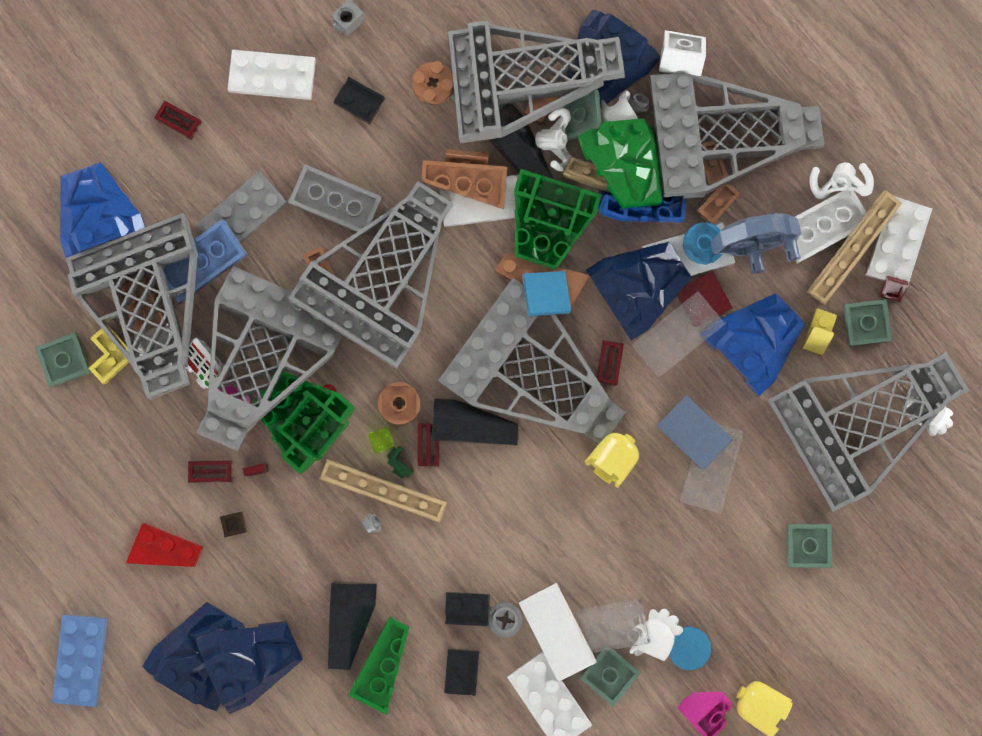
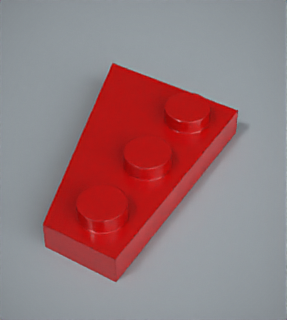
M142 523L126 563L195 567L204 546Z

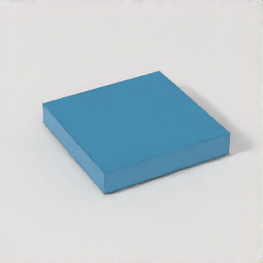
M565 271L523 274L528 316L570 314L571 305Z

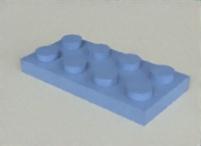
M221 219L194 239L198 252L194 294L247 256V253L225 220ZM190 257L164 267L163 270L169 290L187 284ZM186 292L174 296L178 303L186 300Z
M62 615L52 703L90 707L98 706L108 618Z

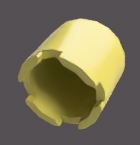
M610 433L586 458L585 463L587 466L591 464L595 468L593 472L608 484L612 481L615 482L614 486L618 488L639 459V451L634 444L636 441L628 434Z
M754 681L746 688L742 686L736 695V698L739 699L737 702L738 714L767 736H774L778 732L779 728L776 725L780 719L786 720L793 704L791 699L760 681Z

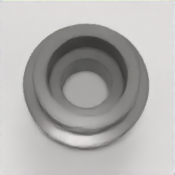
M635 94L634 97L630 98L629 104L634 112L643 113L648 111L649 99L646 96Z
M366 514L365 519L362 520L364 528L370 534L380 532L382 525L380 519L375 514Z

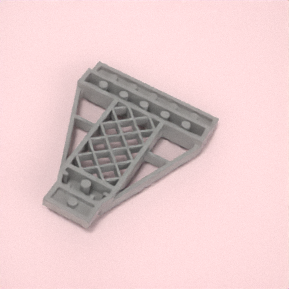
M489 21L468 23V29L448 31L460 143L502 138L604 86L605 80L625 78L619 37L601 40L589 38L575 40L491 25ZM495 34L521 39L522 48L493 52L491 35ZM525 40L544 44L525 47ZM567 54L573 55L569 61L562 58V56ZM546 57L552 58L548 64L541 61V59ZM577 59L579 60L580 68L574 65ZM521 61H531L527 67L520 64ZM557 61L564 65L560 71L552 68ZM500 64H510L506 70L499 67ZM536 64L543 68L538 75L531 71ZM515 68L522 71L517 78L510 74ZM569 69L576 73L572 79L564 75ZM495 71L501 74L497 80L495 76ZM548 72L555 76L550 82L543 79ZM527 75L534 79L529 85L522 82ZM506 78L513 82L508 88L501 85ZM565 95L533 111V100ZM519 101L529 102L530 114L506 126H501L499 110L501 104Z
M686 73L650 75L649 82L663 197H704L706 194L787 155H792L801 150L821 149L825 145L819 106L801 107V104L703 75L697 76ZM693 82L721 89L723 106L698 107L695 101ZM727 92L765 103L731 105L728 101ZM763 113L759 119L753 115ZM732 115H742V116L737 120V119L734 118ZM765 115L775 121L771 127H768L761 121ZM721 116V118L718 121L714 120L712 117ZM745 116L754 122L750 129L741 123ZM724 118L734 124L729 131L720 124ZM704 119L713 125L709 132L699 126ZM777 124L779 134L772 130ZM756 125L766 132L762 138L752 132ZM735 127H738L745 133L741 140L731 133ZM715 128L725 135L720 141L711 135ZM700 133L704 136L702 140H700ZM768 134L778 141L774 146H770L764 141ZM747 136L757 142L754 147H749L743 142ZM727 137L736 143L733 149H729L723 144ZM708 139L717 145L713 150H708L701 144ZM770 156L738 171L736 158ZM730 159L732 175L708 186L706 184L703 161Z
M417 181L408 196L394 208L315 261H311L288 297V300L397 369L420 334L441 224L452 208L453 203ZM379 224H383L363 254H359L348 247V245ZM402 224L405 234L393 236L391 226ZM407 228L412 230L413 233H408ZM388 229L390 237L382 238ZM421 236L423 246L411 248L409 238ZM406 238L408 249L396 251L394 241ZM391 241L393 252L381 254L379 243ZM377 245L378 255L370 256ZM342 249L359 260L345 281L319 266ZM422 250L414 262L412 252ZM409 253L411 263L399 265L397 255ZM426 254H430L431 258L424 293L421 294L409 286L408 281ZM394 256L396 266L384 268L382 258ZM380 259L382 269L370 271L368 261ZM365 263L367 272L358 273ZM410 268L404 279H402L400 269ZM397 270L399 281L388 283L386 272ZM383 273L385 283L373 286L371 275ZM368 276L370 286L358 289L356 278ZM352 281H354L355 288L350 286ZM399 285L391 297L389 287ZM386 287L388 298L376 300L374 290ZM371 290L373 300L361 292ZM403 290H407L422 300L416 328L389 311ZM388 302L385 307L380 305L381 303Z
M184 213L66 258L70 274L67 276L72 294L78 298L133 366L134 371L141 378L146 398L149 400L190 385L185 367L188 366L198 252L187 216ZM190 257L187 284L169 291L163 270L164 267ZM146 273L153 275L148 285L140 283ZM127 280L133 282L128 293L121 291L124 282ZM156 281L160 291L153 289ZM138 285L146 288L141 299L133 296ZM110 287L117 311L100 317L86 300V297ZM151 291L159 294L153 305L146 302ZM186 292L182 334L173 304V297ZM131 299L138 301L133 313L126 309ZM162 300L166 311L159 308ZM144 304L151 307L146 319L139 316ZM157 311L164 313L159 325L151 322ZM119 318L128 350L106 325V322ZM137 318L145 321L139 333L132 329ZM168 320L172 331L164 328ZM150 324L157 327L152 339L145 336ZM163 330L170 333L165 345L157 342ZM143 338L150 341L145 353L138 350ZM156 344L163 347L152 351Z
M233 266L214 303L207 412L197 429V434L238 451L247 432L261 418L330 359L332 360L343 335L289 301L288 297L292 293L291 291ZM218 309L247 322L239 339L234 340L217 332ZM263 331L266 339L255 342L252 334ZM268 332L273 333L277 336L269 337ZM247 336H249L251 343L243 346ZM216 340L234 348L218 378L214 376ZM282 340L285 348L275 351L272 342ZM268 344L271 352L261 355L258 346ZM296 344L324 356L307 371L287 363ZM254 348L257 357L246 360L243 351ZM239 353L242 361L234 363ZM284 353H285V355H284V357H283V359H282V361H281V363H280V361H279V359H278V355H281V354H284ZM273 357L276 366L266 369L263 360ZM259 361L262 370L251 373L248 364ZM245 366L247 375L237 377L234 369ZM230 371L233 379L224 382ZM276 371L271 381L268 373ZM283 371L299 376L295 382L274 400L268 401ZM265 375L267 384L257 387L254 378ZM250 379L253 388L242 391L239 382ZM235 384L238 393L228 395L224 387ZM267 389L262 399L259 391ZM255 393L259 402L249 404L244 396Z
M512 278L438 382L473 407L584 434L599 445L608 434L612 433L626 412L609 400V397L556 315H550L562 335L551 349H546L527 335V331L538 316H528L524 285ZM563 338L567 341L585 369L587 376H584L554 354V350ZM522 339L528 342L526 344L518 345ZM530 346L532 358L520 360L518 348ZM533 347L546 356L534 357ZM515 349L517 360L506 362ZM547 358L549 370L537 372L535 360ZM550 359L562 368L552 370ZM532 361L534 373L522 374L520 363ZM518 363L519 375L507 377L505 365ZM502 366L504 370V375L498 372ZM564 371L566 383L554 384L552 373ZM567 371L578 378L579 381L569 382ZM549 373L551 385L539 387L537 375ZM535 375L537 387L524 389L523 377ZM495 377L518 392V396L508 410L477 402ZM520 378L522 388L509 379ZM581 383L583 395L571 397L570 385ZM585 384L590 387V390L587 394L585 390ZM567 385L568 398L556 399L555 387ZM552 388L554 400L542 402L540 390ZM537 390L539 400L527 392ZM521 397H525L553 417L555 421H548L512 412L511 410ZM583 398L574 411L572 400ZM569 400L571 412L559 414L557 402ZM554 403L556 413L544 404ZM571 415L567 421L561 417Z
M945 352L926 363L806 378L768 399L834 512L851 502L854 503L871 494L949 401L970 390L949 355ZM892 372V376L859 394L853 392L846 380L848 377ZM906 375V376L908 377L909 381L902 380V379H898V378H900V377ZM842 378L851 393V398L830 410H824L810 387V383ZM894 381L891 392L880 390V388ZM897 381L910 384L907 396L894 393ZM912 387H914L921 400L910 398ZM874 392L871 403L860 400ZM877 392L890 395L887 407L874 404ZM893 396L906 399L902 411L890 408ZM909 400L921 403L918 416L905 412ZM855 402L852 414L840 411ZM858 403L870 406L867 418L855 415ZM925 406L927 412L922 414L923 407ZM873 407L886 410L883 422L870 419ZM889 411L901 414L898 426L885 423ZM835 413V417L832 424L829 419V416ZM838 413L851 416L848 428L835 425ZM904 415L914 417V419L902 425ZM854 417L866 420L863 433L851 430ZM869 422L881 425L878 437L866 434ZM921 422L918 430L893 458L884 442ZM884 426L895 428L882 435ZM835 428L847 431L844 443ZM849 432L862 435L859 447L846 444ZM865 436L875 439L863 445ZM877 445H881L891 462L875 481L869 485L854 462V457ZM846 447L852 448V449H855V450L849 453V451L847 450Z

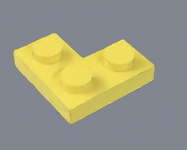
M107 325L110 328V330L115 334V336L119 339V341L123 344V346L128 350L125 342L113 331V329L109 325ZM101 328L90 339L104 355L88 369L102 384H106L129 361Z

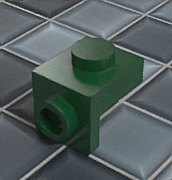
M399 445L398 448L393 447L387 455L389 461L387 463L394 468L392 472L401 479L404 476L410 478L414 471L397 459L404 450Z

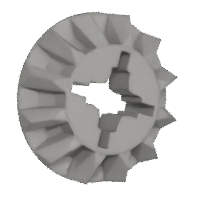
M509 602L499 603L489 613V627L497 636L511 637L522 626V614L517 606ZM507 610L508 618L515 622H507L504 629H502V621L496 617H503Z

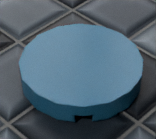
M707 222L697 223L689 228L683 238V249L686 256L696 264L702 265L714 263L719 259L722 254H713L711 241L721 231L720 228Z
M692 626L682 627L683 632L675 636L669 657L681 669L697 670L709 660L711 643L707 635L700 629Z

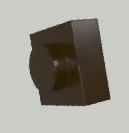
M243 511L220 516L224 538L247 532Z

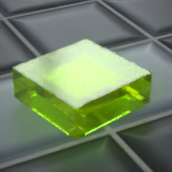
M388 426L368 433L375 454L395 447Z

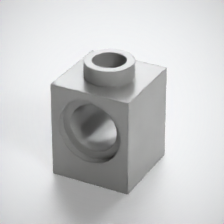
M347 0L331 15L333 27L340 34L343 32L347 36L352 34L366 20L364 12L351 0ZM345 16L352 17L349 22H343L342 19Z

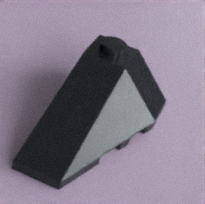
M513 104L500 110L501 126H506L524 117ZM529 124L502 138L488 139L519 173L520 169L553 179L541 150L536 145L535 137Z
M434 399L432 441L517 445L518 424L458 400Z
M339 581L331 583L328 669L350 670L376 606L377 584Z

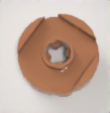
M439 61L421 65L413 74L412 86L414 93L424 103L437 105L445 102L451 96L454 86L451 71ZM430 79L438 80L436 88L427 85L430 83Z
M391 383L379 394V412L384 419L392 424H407L414 420L419 413L421 406L420 397L416 390L407 383ZM398 397H401L402 401L405 402V406H402L401 409H397V406L393 405V402L397 401Z

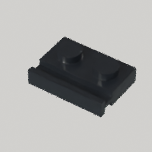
M348 76L345 85L342 86L333 103L366 123L371 124L385 97Z
M446 592L445 624L489 626L490 594Z
M448 648L444 693L476 696L479 651Z

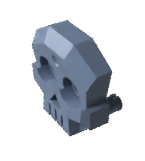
M773 213L748 217L727 225L711 241L713 254L749 256L751 273L757 274L765 271L761 253L784 245L787 262L796 261V258L797 260L801 259L797 240L802 233L798 218L785 213L779 215Z

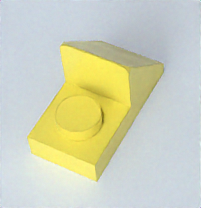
M818 308L815 309L802 349L822 356L834 336L832 329L837 315Z

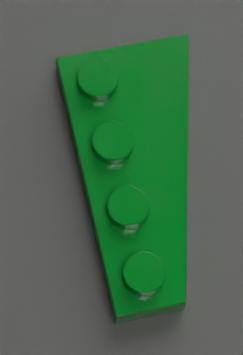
M389 616L354 681L348 696L387 715L396 675L399 670L400 659L409 631L408 625Z

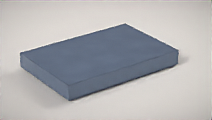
M687 395L657 425L703 471L733 441Z

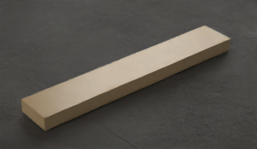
M883 190L808 289L807 293L825 305L902 203L887 190Z
M326 459L319 478L439 523L447 505V502L329 459Z

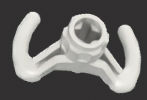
M559 108L551 112L548 116L549 120L554 121L558 116L561 115V117L550 129H542L537 132L535 137L538 148L551 150L563 161L559 163L553 160L550 163V166L556 171H564L572 158L565 146L567 144L565 128L571 120L570 111L565 108Z
M845 162L837 165L832 178L822 188H819L817 182L820 170L818 167H813L809 184L812 193L817 199H825L834 191L854 190L861 196H868L873 191L874 178L865 163H861L859 169L864 175L866 184L862 183L855 176L856 170L853 165Z

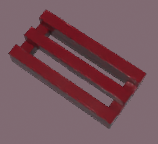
M165 100L154 117L156 121L191 140L194 137L193 134L198 130L197 127L202 123L200 119ZM166 107L193 121V125L165 111ZM164 115L190 129L189 132L163 119L161 116Z
M602 341L596 377L599 383L617 386L624 347L623 343ZM608 345L610 346L605 379L601 378L606 346ZM619 347L614 378L609 380L614 348Z
M418 423V466H439V441H435V462H431V428H433V424ZM422 428H426V462H422Z
M232 460L188 461V483L232 482ZM226 465V469L193 470V466ZM226 473V478H193V474Z

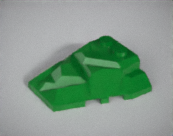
M644 119L607 121L602 123L598 129H590L578 136L584 157L587 161L591 159L597 167L595 171L599 177L603 175L609 184L607 186L608 190L622 209L660 205L662 203V179L656 132L650 124H646Z
M520 169L514 189L515 257L556 270L595 217L602 195Z
M283 371L268 401L274 400L299 377ZM305 380L261 418L264 426L268 427L272 434L273 442L277 443L282 452L281 456L284 461L299 474H302L315 461L322 459L346 429L355 406L340 393ZM267 389L260 391V395H261V398H262V399H263V397H264V395H265ZM257 396L252 403L259 402Z

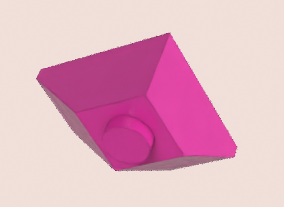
M693 692L689 697L683 699L677 708L702 736H716L725 727L727 721L724 717L726 711L731 710L732 702L723 692Z

